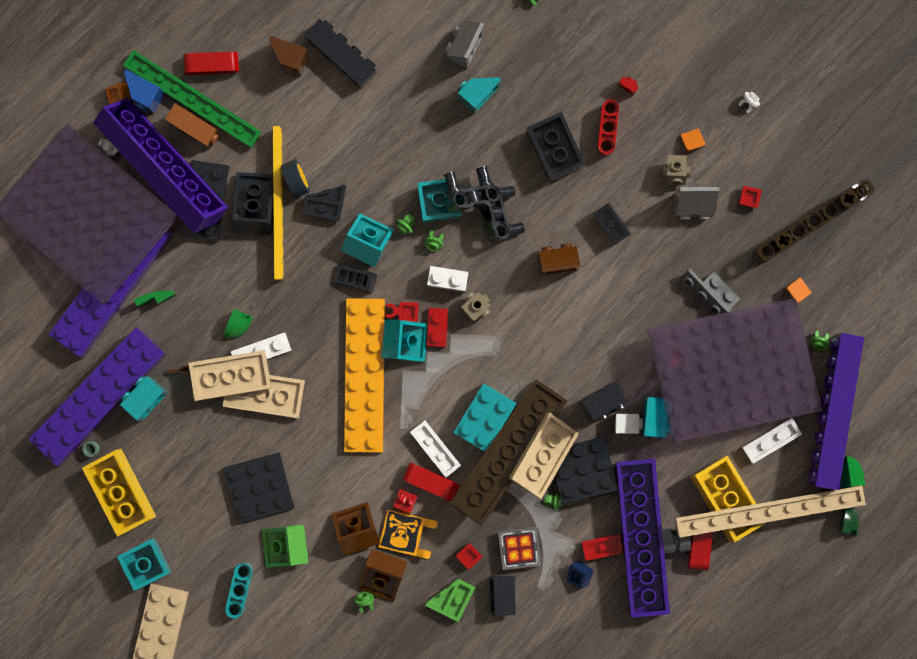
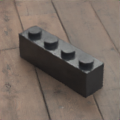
M319 18L304 34L305 39L362 89L377 73L374 68L376 65L369 58L365 60L361 56L362 52L353 45L351 47L347 44L348 39L339 32L337 35L332 30L334 27L327 20L323 22Z

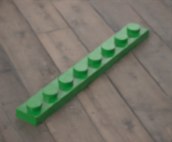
M135 50L131 52L123 65L139 77L160 87L164 93L250 148L254 146L262 133Z

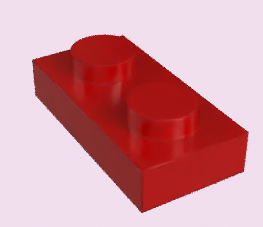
M429 308L427 346L446 347L448 309Z
M620 534L581 541L585 561L623 553Z

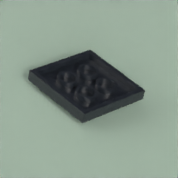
M605 437L574 443L555 474L562 506L618 493L619 490Z
M280 452L224 467L238 523L295 508Z

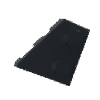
M340 185L336 188L305 195L302 215L340 222L347 185Z

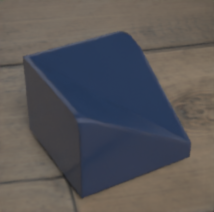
M576 561L570 565L566 581L581 590L589 585L594 570L581 561Z

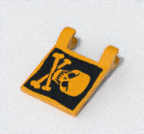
M387 510L379 547L429 559L431 552L418 548L423 526L435 529L438 526V522Z

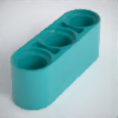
M247 562L238 564L234 570L225 608L226 615L232 619L240 617L245 610L253 576V567ZM241 566L248 568V576L243 577L239 574ZM237 585H241L244 588V594L241 596L237 595L234 591ZM232 604L239 606V614L231 613L230 606Z

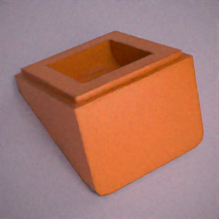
M118 83L105 88L109 105L125 98H129L132 101L127 83Z
M699 128L680 134L686 153L706 145Z
M801 277L785 288L795 304L811 294V291Z

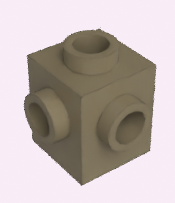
M668 155L667 166H663V177H667V184L673 186L686 185V178H690V166H687V155Z
M472 292L464 299L466 303L461 306V309L475 322L479 317L483 319L490 313L489 308L491 305L489 303L491 300L485 293L480 294L477 292L474 294ZM480 303L481 307L479 309H476L474 307V304Z

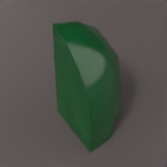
M856 508L843 509L839 532L858 535L860 521Z

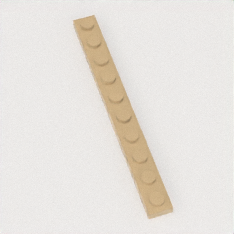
M857 486L674 519L677 535L680 538L866 505L863 487Z

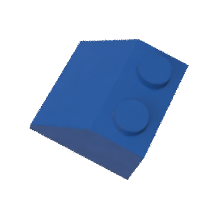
M125 70L124 74L131 97L136 103L135 106L147 114L149 111L155 113L165 93L160 87Z

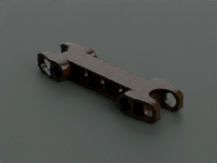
M867 179L858 182L757 247L753 253L758 263H766L872 195L875 190L874 186ZM859 187L864 189V195L859 192ZM826 207L833 208V216H828L826 214ZM810 217H815L818 220L816 227L810 225ZM794 227L801 229L802 235L800 237L793 234ZM781 239L784 241L782 245L779 244ZM763 248L768 250V257L762 254Z

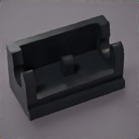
M611 202L593 213L614 245L633 234Z
M490 576L491 615H516L515 576Z

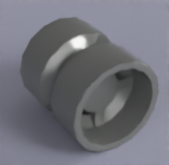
M672 528L662 529L664 554L674 553L675 550H678L679 553L691 551L690 536L678 538L677 530L673 531Z

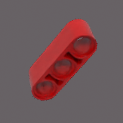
M238 52L183 54L185 75L231 74L239 72Z
M612 99L606 100L603 103L600 113L597 151L604 157L610 156L613 153L616 144L619 105ZM612 105L615 108V112L612 114L607 113L605 106ZM611 124L613 131L605 132L603 125ZM604 142L609 143L611 150L603 151L601 144Z
M409 462L402 480L448 501H452L460 487V484Z
M713 532L691 535L688 569L708 571Z

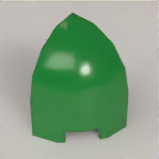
M234 309L223 337L235 339L244 335L253 317Z
M844 457L839 489L865 486L864 473L859 462L853 457Z

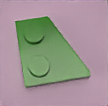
M458 578L430 599L425 606L459 622L476 587Z

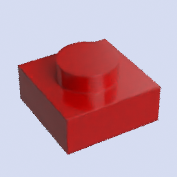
M623 76L618 83L619 87L634 96L639 88L636 85L637 82L629 76L627 78Z
M743 185L738 205L758 209L762 190Z
M471 543L467 544L456 555L468 570L483 557Z

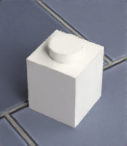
M615 414V433L639 434V430L643 429V419L639 418V414Z

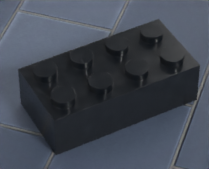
M617 381L578 401L588 421H594V423L609 417L608 412L612 414L625 408L624 403L628 402Z

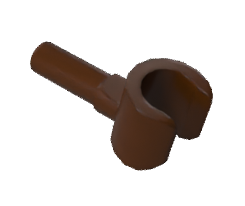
M184 365L178 369L166 370L167 375L181 374L183 377L191 376L188 372L189 365Z

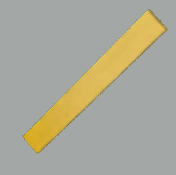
M273 126L274 279L276 281L284 280L283 181L281 167L282 129L280 126Z

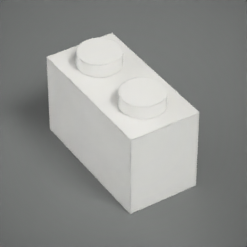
M430 266L427 286L465 293L468 272Z

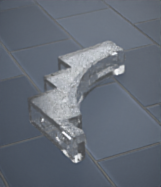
M451 334L450 353L427 352L426 371L403 370L400 428L408 429V425H412L413 413H409V409L420 410L427 392L445 372L467 360L485 356H496V352H500L501 341H497V336Z

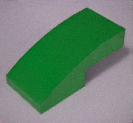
M169 290L156 291L134 299L137 307H142L155 299L161 305L177 295L174 291Z

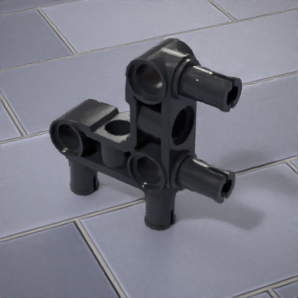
M487 166L476 169L479 179L478 187L461 189L459 188L455 172L444 174L447 187L444 200L445 208L450 212L465 211L471 207L479 208L484 222V232L489 242L496 243L508 240L513 235L525 232L522 222L509 225L503 203L504 198L515 196L514 186L501 188L495 186L491 182Z

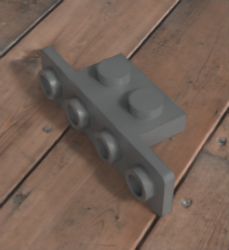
M688 269L679 278L731 333L742 325V322L730 311L740 298L715 272L702 281L691 269Z

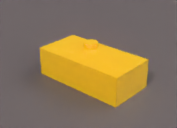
M122 449L114 450L82 468L117 537L156 518Z
M728 456L721 457L690 476L711 512L756 504ZM767 522L722 531L729 543H733Z

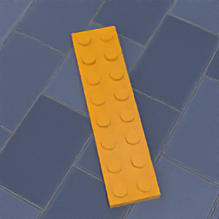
M346 299L344 452H383L384 358H382L385 299Z

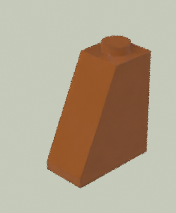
M175 103L165 118V121L170 126L208 148L211 145L214 146L219 138L217 129Z

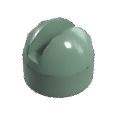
M90 441L84 444L83 453L87 457H93L99 453L100 447L98 443Z

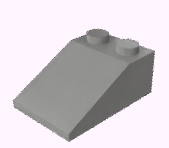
M463 22L461 26L457 25L453 34L455 36L454 42H449L445 51L447 53V60L468 69L484 35V24L481 22Z
M680 187L675 193V217H679V220H691V217H699V220H710V217H713L716 212L719 187Z

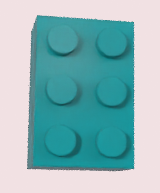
M483 383L454 433L486 452L517 403Z

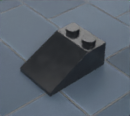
M236 172L232 233L270 235L274 192L272 174Z

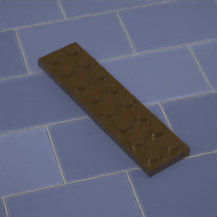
M536 379L454 496L450 505L482 526L512 483L509 477L545 414L551 413L557 417L568 400Z

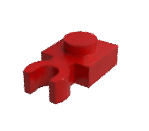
M400 302L399 307H396L394 304H386V307L393 309L392 314L385 315L386 318L399 316V320L418 322L419 303Z

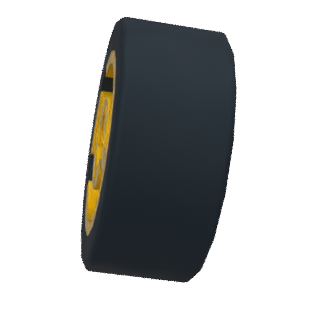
M296 159L281 165L287 186L295 198L310 192L305 173Z

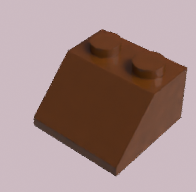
M270 36V43L283 70L286 71L285 74L296 77V75L302 76L309 57L307 48Z
M572 243L560 245L561 248L553 249V246L542 247V251H538L541 275L579 270L581 263L577 246H572Z
M368 502L331 514L337 540L344 556L380 544Z
M371 549L357 590L394 602L408 562Z

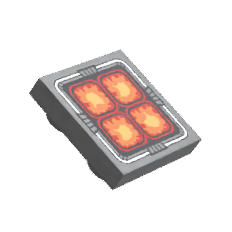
M536 527L498 531L503 570L541 566Z

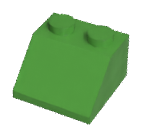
M304 524L262 529L266 568L308 563Z

